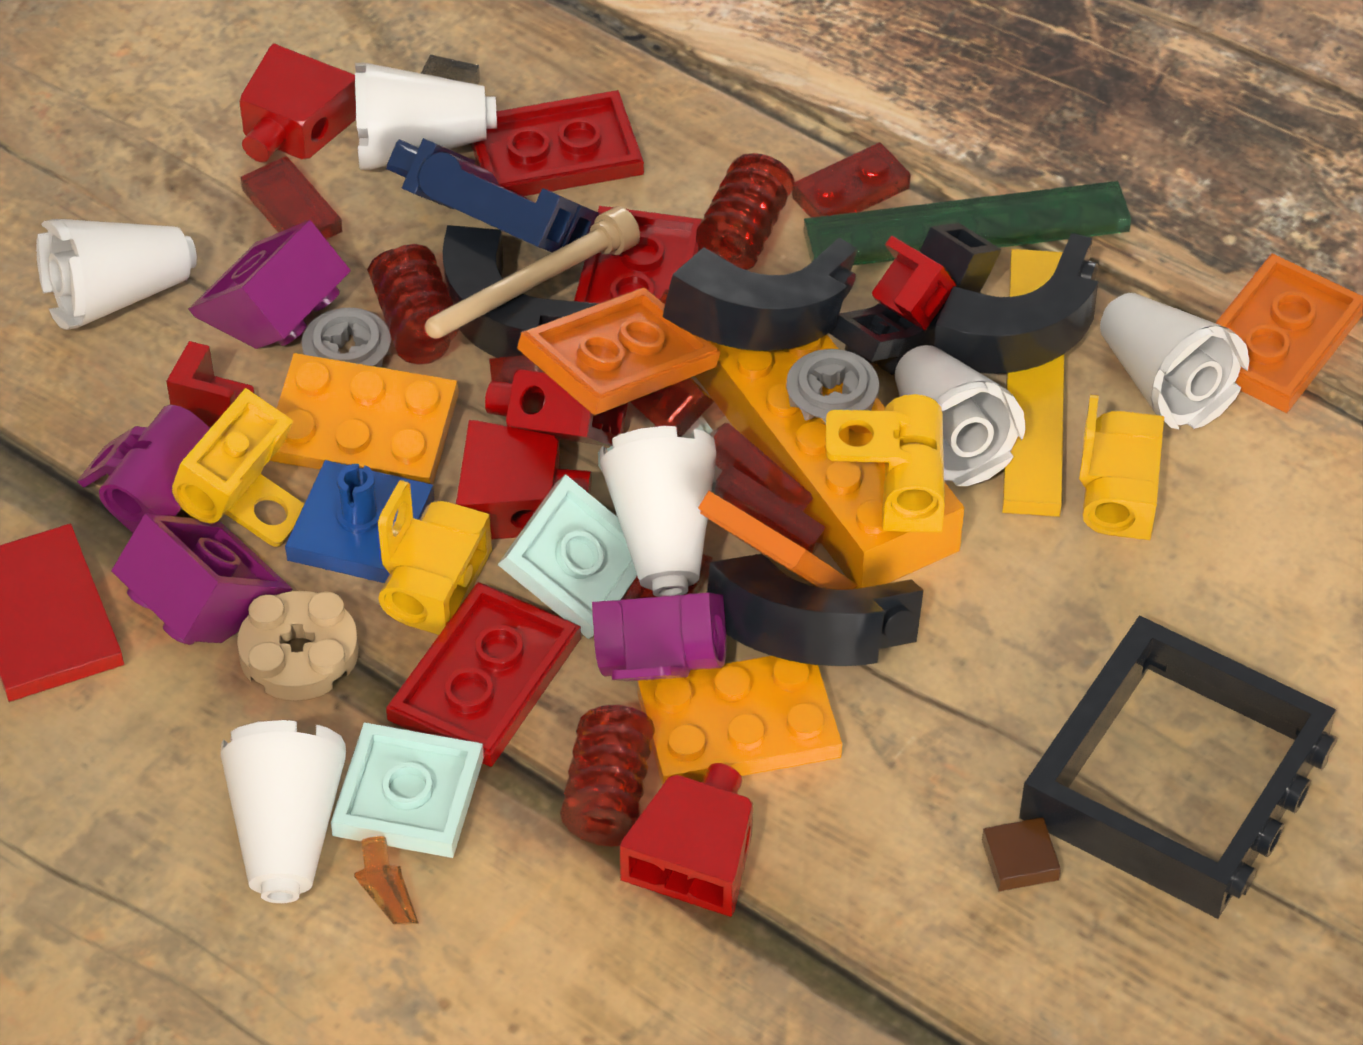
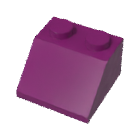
M308 220L255 242L188 310L195 318L255 349L275 342L284 346L297 338L306 329L307 324L303 319L312 310L314 312L320 311L336 299L340 294L337 285L351 270L312 221Z
M150 513L144 514L111 570L128 587L127 594L134 602L147 609H151L164 622V631L173 639L187 645H192L194 642L223 643L239 632L242 622L249 615V605L254 599L262 595L275 596L293 590L222 522L217 521L216 523L209 524L194 518Z

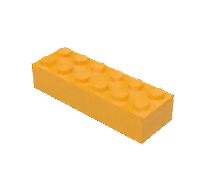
M828 335L803 346L773 351L738 349L709 341L721 352L717 365L713 369L695 375V377L845 576L857 584L855 589L890 583L960 551L965 507L945 482V509L942 533L883 531L882 508L885 462L829 460L826 457V424L823 419L815 417L805 421L800 408L790 407L789 395L786 389L789 370L797 360L811 352L823 349H839ZM843 382L832 389L822 387V396H828L834 391L842 394ZM876 398L871 411H885V406ZM852 425L842 429L839 433V438L844 443L857 447L868 444L873 439V435L869 429L863 426Z

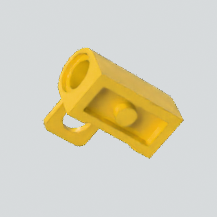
M245 388L180 463L172 485V493L177 503L191 517L201 522L216 523L225 514L273 547L282 545L291 534L304 503L263 476L261 472L263 467L285 443L293 420ZM263 500L275 501L284 508L286 520L277 525L265 524L257 518L254 506Z
M911 394L893 399L886 406L885 411H829L826 415V457L829 460L885 462L882 508L883 531L942 533L945 509L943 413L941 406L936 400L924 395ZM858 425L869 429L873 439L864 446L855 447L844 443L839 438V433L848 426Z
M1090 394L1079 480L1085 487L1083 520L1089 528L1097 533L1151 540L1158 497L1164 416L1111 411L1097 417L1099 395Z
M400 480L378 520L382 565L389 572V576L379 593L378 600L382 609L396 621L439 635L471 592L492 552L490 514L450 502L437 501L431 502L426 506L419 520L413 518L410 483ZM398 510L397 518L393 526V521Z

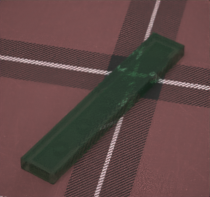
M1119 181L804 218L803 232L811 262L834 241L841 238L858 248L853 265L894 261L895 258L885 246L891 235L920 251L931 226L960 223L996 247L1001 248L1069 239L1071 233L1091 237L1130 232L1131 216Z

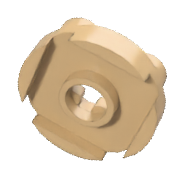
M291 591L275 596L262 595L254 599L249 605V615L242 622L238 633L239 659L246 677L250 681L252 677L256 682L264 685L265 693L283 700L316 698L332 690L333 681L341 677L345 671H347L348 676L354 669L359 652L357 629L353 617L344 608L343 600L339 595L327 591L320 593ZM296 638H305L312 641L305 643L301 652H292L290 644H286L288 641Z

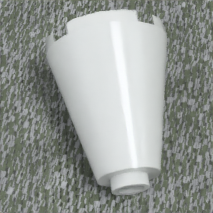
M355 63L356 119L360 144L358 146L360 170H372L387 166L391 153L399 139L419 148L424 138L447 149H452L486 140V129L497 128L496 97H485V87L482 85L369 63Z
M53 219L46 220L41 224L48 232L38 234L36 242L37 265L43 293L54 292L59 307L51 308L49 311L58 326L66 330L79 328L186 281L190 276L191 268H195L197 263L196 248L190 236H184L180 228L173 226Z
M1127 293L1111 301L1103 312L1100 322V331L1103 338L1155 414L1164 416V422L1171 428L1179 429L1178 425L1188 424L1193 429L1203 427L1220 416L1236 399L1241 389L1235 383L1241 367L1248 371L1250 360L1247 345L1231 329L1136 293Z
M923 345L913 348L900 359L895 370V380L899 395L918 394L928 396L936 400L942 408L944 480L953 481L956 486H970L989 480L1004 469L1014 457L1010 451L1018 436L1023 440L1026 430L1024 411L1015 397L1003 386L934 346Z
M676 426L641 428L619 434L612 438V450L608 451L604 446L600 448V466L640 585L653 590V595L657 597L684 595L688 592V586L695 584L700 576L708 518L700 514L701 510L698 507L707 492H712L717 456L714 437L698 429H694V439L677 437Z
M262 721L231 731V742L227 743L223 739L221 743V760L248 884L252 890L261 893V898L267 902H294L299 899V894L308 891L313 885L346 758V745L342 736L327 727L316 725V735L298 733L297 721Z

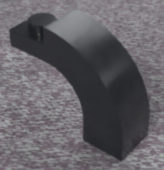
M952 223L931 226L919 252L941 264L956 283V287L980 293L996 263L1001 249L964 225ZM878 303L870 308L839 313L836 327L829 334L846 345L845 351L857 354L867 362L874 363L889 374L894 375L897 364L908 351L923 345L934 346L936 323L945 303L925 331L881 303Z
M447 225L442 252L447 307L449 308L503 279L502 231L500 229ZM521 294L458 329L470 342L489 355L511 364L539 369L536 364L517 349L521 332L599 303L543 299Z
M1071 233L1053 276L1043 286L1030 293L1014 297H996L953 286L936 323L934 347L946 352L979 373L997 374L1038 367L1065 354L1083 338L1094 320L1098 281H1095L1098 263L1090 261L1093 238Z
M838 238L805 268L790 274L764 275L739 268L703 247L672 274L662 317L700 338L738 349L773 351L809 344L827 335L836 327L843 300L851 291L856 279V274L851 270L858 248Z
M762 553L710 562L707 593L723 595L726 634L743 645L759 652L789 661L813 665L858 666L878 663L879 649L917 642L924 590L912 579L865 588L837 590L815 587L794 580L781 572Z

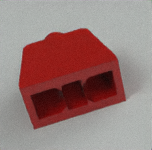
M273 43L240 97L239 104L243 133L246 135L242 140V147L246 154L257 162L268 161L276 150L301 160L310 159L356 120L355 74Z
M521 369L515 371L512 383L492 380L488 385L485 396L486 412L488 414L506 416L508 427L549 434L557 439L605 447L613 446L612 438L623 433L628 406L627 402L594 416L546 373Z
M469 420L456 504L490 514L491 540L517 538L558 480L566 474L591 495L592 473L587 470L560 469L559 440L553 435L478 420Z
M713 763L708 767L702 782L680 775L668 777L621 842L620 880L732 917L748 855L753 824V802L748 797L737 794L743 781L740 773L729 765Z

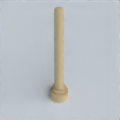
M616 206L596 217L594 224L590 228V233L430 317L425 323L426 333L432 338H441L599 252L619 255L634 247L640 239V230L635 218L627 209L621 206Z

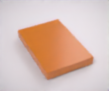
M1271 253L1216 321V324L1231 329L1247 345L1250 360L1248 371L1241 367L1235 382L1241 387L1240 391L1288 413L1363 316V296Z
M645 288L521 332L517 346L519 351L594 416L716 367L721 353L708 340L693 335L663 318L665 304Z
M711 491L707 492L698 509L701 510V515L814 586L837 590L855 589L857 586L855 582L808 550Z

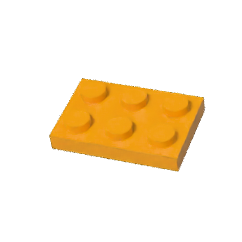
M293 353L276 408L292 419L293 423L285 443L269 461L319 470L325 460L345 465L359 464V468L362 469L365 465L375 472L433 484L459 395L457 380Z
M765 656L726 663L721 668L690 670L688 677L637 681V694L662 785L668 777L674 775L702 782L708 767L713 763L729 765L737 770L741 776L837 759L842 756V741L818 665L789 661L774 656Z

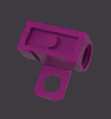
M164 406L148 427L135 426L105 445L79 477L77 483L84 488L108 474V479L99 489V497L107 510L132 533H134L145 513L176 516L181 507L174 498L172 485L179 465L210 428L195 414L181 406Z
M697 593L592 602L595 654L598 668L604 677L612 676V680L628 682L688 677L690 670L713 669L724 666L726 659V630L723 595Z

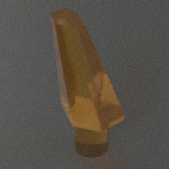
M376 836L361 840L365 869L354 873L355 879L393 924H419L402 876L401 866L389 864L386 837Z

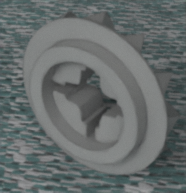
M339 308L321 314L307 326L302 337V349L304 355L381 368L383 358L391 354V335L386 323L376 314L359 308ZM350 335H353L355 346L350 348L349 353H340L339 348H342L345 345V341L349 340Z
M823 349L811 352L793 364L787 375L786 389L789 395L790 407L800 408L805 421L818 417L822 418L826 424V415L831 410L871 411L875 399L878 398L879 379L870 363L859 355L845 350ZM843 382L842 394L834 391L828 396H822V387L832 389Z

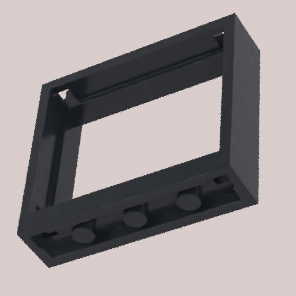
M1139 615L1024 782L1019 818L1026 821L1043 817L1049 834L1219 919L1232 896L1240 899L1242 894L1246 895L1256 874V868L1252 867V864L1257 856L1262 854L1269 857L1273 852L1284 828V824L1279 821L1285 811L1289 810L1296 813L1301 807L1311 785V780L1307 776L1313 766L1323 770L1327 765L1329 754L1338 741L1336 736L1330 734L1336 709ZM1148 669L1295 740L1218 863L1069 788Z

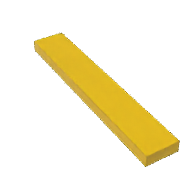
M1011 249L1009 297L1024 295L1043 286L1053 276L1063 252ZM1064 354L1041 366L1007 373L1006 389L1015 397L1024 411L1026 430L1023 440L1018 436L1010 451L1014 457L1004 468L1002 513L1060 517L1062 506Z

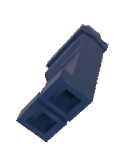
M424 138L419 148L399 139L388 160L386 169L405 177L402 189L450 209H456L549 252H554L590 233V228L599 215L594 210L542 188L537 201L534 202L499 186L495 176L488 170L475 165V160Z

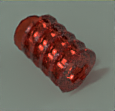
M759 153L743 154L734 159L727 169L719 189L712 198L704 218L696 229V241L699 249L701 250L704 247L744 270L753 268L758 261L757 256L763 251L765 241L771 235L773 226L780 217V212L787 203V197L794 189V177L790 169L781 161L769 155Z
M419 244L402 245L396 249L380 253L371 261L367 271L396 352L405 362L416 365L431 364L446 353L450 342L460 329L458 328L441 338H432L425 331V323L430 317L453 306L452 299L448 296V289L443 281L441 270L437 265L435 254L427 246Z
M602 705L590 709L580 717L576 729L577 737L572 749L573 757L568 769L569 778L564 790L565 798L561 806L560 815L562 823L567 829L584 841L601 846H620L623 838L640 815L641 806L639 800H641L645 790L642 780L645 779L648 773L646 760H648L651 754L652 746L650 740L655 733L653 721L645 712L623 705Z

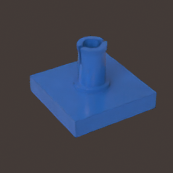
M325 460L285 545L287 561L385 583L389 572L382 565L378 530L380 514L397 483L403 480L410 483L413 518L419 520L426 506L435 500L433 484L375 472L365 465L362 469L359 468V464L345 465ZM398 510L393 521V526L397 518Z

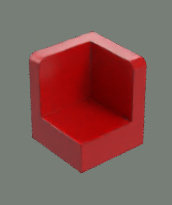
M891 235L885 246L895 259L873 289L872 296L877 302L925 331L947 300L952 287L957 285L941 264Z
M188 341L166 380L170 405L181 406L191 411L209 428L216 423L245 388L255 394L254 387L251 385L214 376L210 346Z

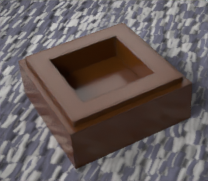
M1043 817L983 828L982 843L999 892L1059 880L1061 867Z

